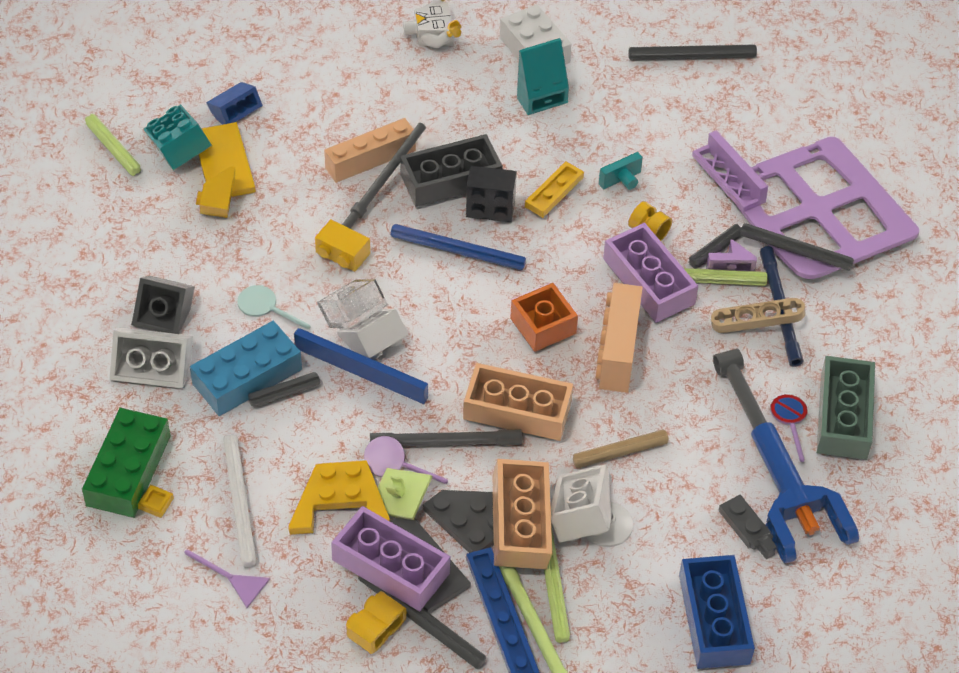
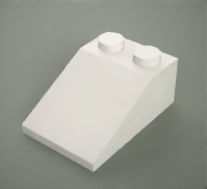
M607 465L558 476L551 505V524L559 543L576 541L590 535L598 536L609 531L611 506Z

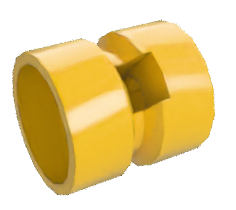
M643 201L633 210L628 220V225L630 228H634L645 223L656 237L662 241L668 234L673 220L665 213L657 212V209L648 202Z

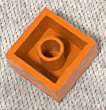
M554 283L511 300L510 319L534 352L576 334L578 315Z

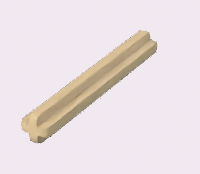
M662 429L575 453L572 459L575 467L581 468L667 444L669 438L666 430Z

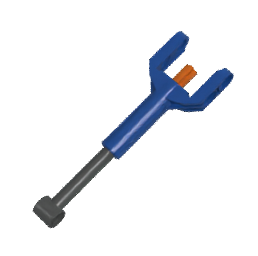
M737 348L713 355L714 368L719 376L727 375L754 429L751 432V436L780 493L767 515L766 527L773 535L772 541L777 546L776 550L783 563L796 561L795 541L785 521L798 518L805 534L813 535L815 531L820 530L813 513L820 511L823 507L840 540L847 545L857 543L859 541L857 526L840 493L823 486L804 485L774 424L766 421L741 372L744 369V360L740 350Z

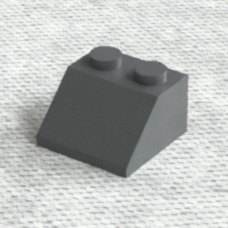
M153 276L140 278L131 325L158 332L179 334L191 310L195 286Z

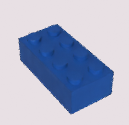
M735 555L682 559L679 579L697 669L751 665L755 647Z

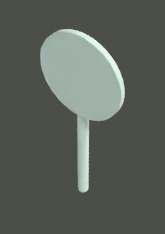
M261 285L245 288L238 296V307L246 315L259 317L274 311L307 329L311 327L304 321L276 308V296L268 287Z

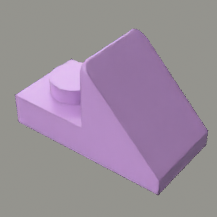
M730 240L728 253L708 254L706 269L755 271L757 257L734 240Z

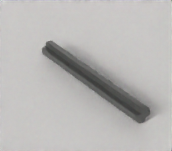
M744 223L741 228L740 234L743 237L848 271L851 270L854 263L852 257Z

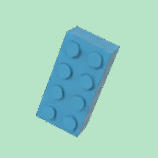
M273 320L190 366L193 386L215 413L221 416L248 401L250 393L274 386L301 371L302 360L301 351Z

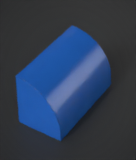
M244 82L236 84L206 102L213 116L222 125L237 122L263 106L256 86Z

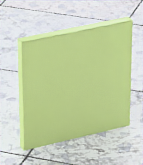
M386 468L378 490L388 515L414 520L431 482L432 475Z

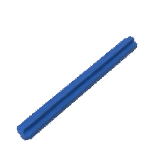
M394 224L391 228L390 235L393 238L518 270H523L526 264L525 257L398 224Z

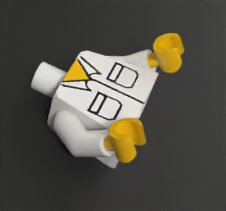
M432 0L424 7L416 8L414 10V21L403 22L404 35L416 34L420 46H431L434 48L453 46L454 37H460L462 32L460 30L462 26L458 20H451L448 2H445V0Z

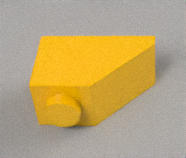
M228 167L203 184L202 192L198 191L196 205H200V214L228 218L235 180V167Z

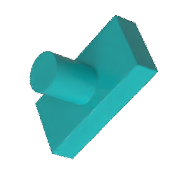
M635 152L600 168L598 184L603 190L619 182H622L628 190L635 188L638 184L635 175L641 173L643 157L639 152Z

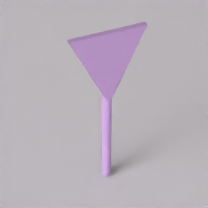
M189 550L184 552L187 556L228 578L246 608L249 607L270 580V578L232 575Z

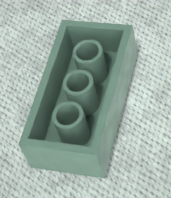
M825 356L821 372L816 453L867 460L873 436L875 362Z

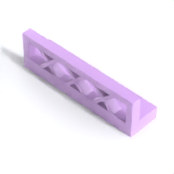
M717 130L709 133L708 145L692 152L694 159L742 212L766 203L768 185ZM710 152L714 160L704 158L702 155ZM714 168H724L727 173L716 172ZM727 181L737 182L740 187L729 186ZM740 195L749 196L753 200L745 203L740 198Z

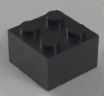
M470 166L466 194V217L512 223L517 171Z

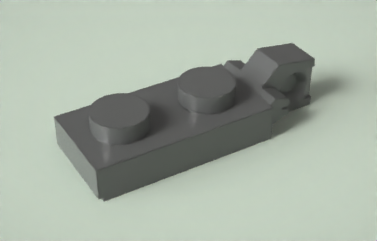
M741 494L719 505L718 510L748 549L750 547L753 550L757 548L765 559L775 555L777 546L772 541L773 535Z

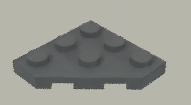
M441 490L423 504V510L469 553L490 548L494 545L493 492Z

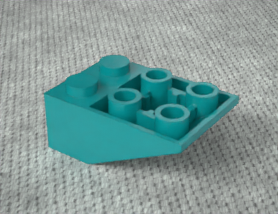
M554 39L519 50L517 99L527 115L568 103L569 84L561 39Z
M181 104L171 107L166 111L165 115L151 120L143 128L173 170L212 146L199 124Z

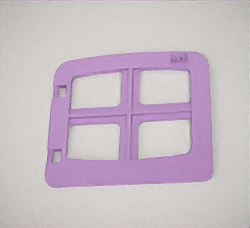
M836 137L824 138L812 145L800 147L751 167L755 172H760L759 177L762 180L778 175L801 201V205L774 216L767 215L760 205L745 212H742L739 208L751 225L784 235L781 232L784 228L807 219H815L840 247L839 250L834 252L852 257L854 259L853 264L915 240L919 235V228L843 142ZM814 149L819 150V152L814 154H811L809 151ZM815 160H825L851 186L825 196H819L794 168ZM727 181L729 186L740 187L737 182ZM740 195V198L745 203L753 200L749 196ZM863 199L878 217L886 231L862 241H857L832 213L833 209ZM771 246L774 253L796 275L805 279L820 278L842 269Z

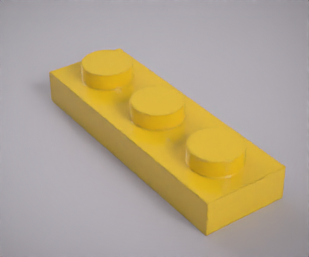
M565 161L525 200V208L544 218L584 178V171Z

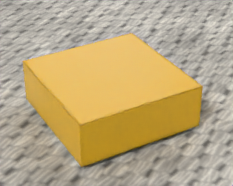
M150 484L138 503V509L162 518L174 499L173 493Z

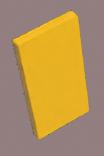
M237 122L201 128L212 145L198 154L205 182L228 167L233 166L235 167V180L232 197L255 193V184Z

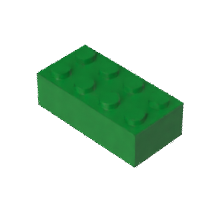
M119 408L82 487L85 506L135 518L138 511V503L148 489L171 437L167 418Z

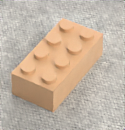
M613 283L612 292H607L606 306L608 307L605 308L603 325L606 326H603L600 344L602 345H600L595 376V379H600L599 389L625 393L629 391L643 286Z
M476 363L464 399L463 419L509 430L521 429L522 433L561 441L572 402L573 384Z
M497 459L492 474L494 566L547 569L552 556L549 462Z

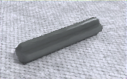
M734 224L691 255L688 261L689 265L697 269L706 263L709 253L721 252L730 245V240L736 241L742 236L740 234L742 227Z
M312 372L250 393L248 399L252 407H257L320 385V379L316 372Z

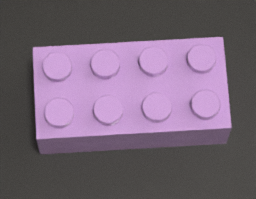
M645 223L605 240L604 261L623 284L643 286L640 304L655 323L695 305L698 285Z
M364 506L357 511L331 542L332 560L418 611L422 610L450 574L451 556Z

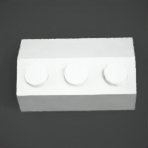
M119 328L113 331L109 380L184 388L191 362L193 336L129 328Z

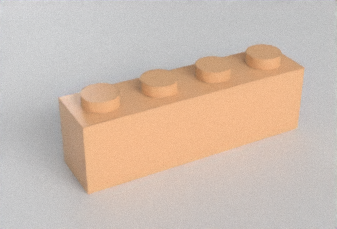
M403 118L324 149L325 169L335 183L387 163L393 158L414 129L406 118ZM416 142L407 154L416 151Z

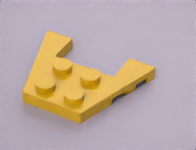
M367 460L316 464L289 523L290 535L313 533L314 511L360 508L364 506L390 521Z

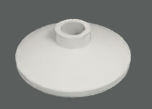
M610 502L611 522L609 531L598 536L590 535L586 537L591 542L604 547L617 546L625 542L632 533L633 520L630 513L623 506Z

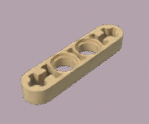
M788 298L721 308L712 313L711 324L716 332L727 333L795 323L805 317V304L801 299ZM792 308H796L797 312H792ZM768 310L777 312L773 317H766L764 315ZM743 314H751L753 316L748 321L740 319V316ZM719 319H724L725 322L720 323Z

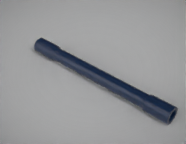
M765 246L760 249L759 253L763 268L767 273L773 300L785 299L774 250L771 246ZM781 324L780 327L785 341L789 365L792 367L800 366L804 360L800 345L796 339L793 324Z

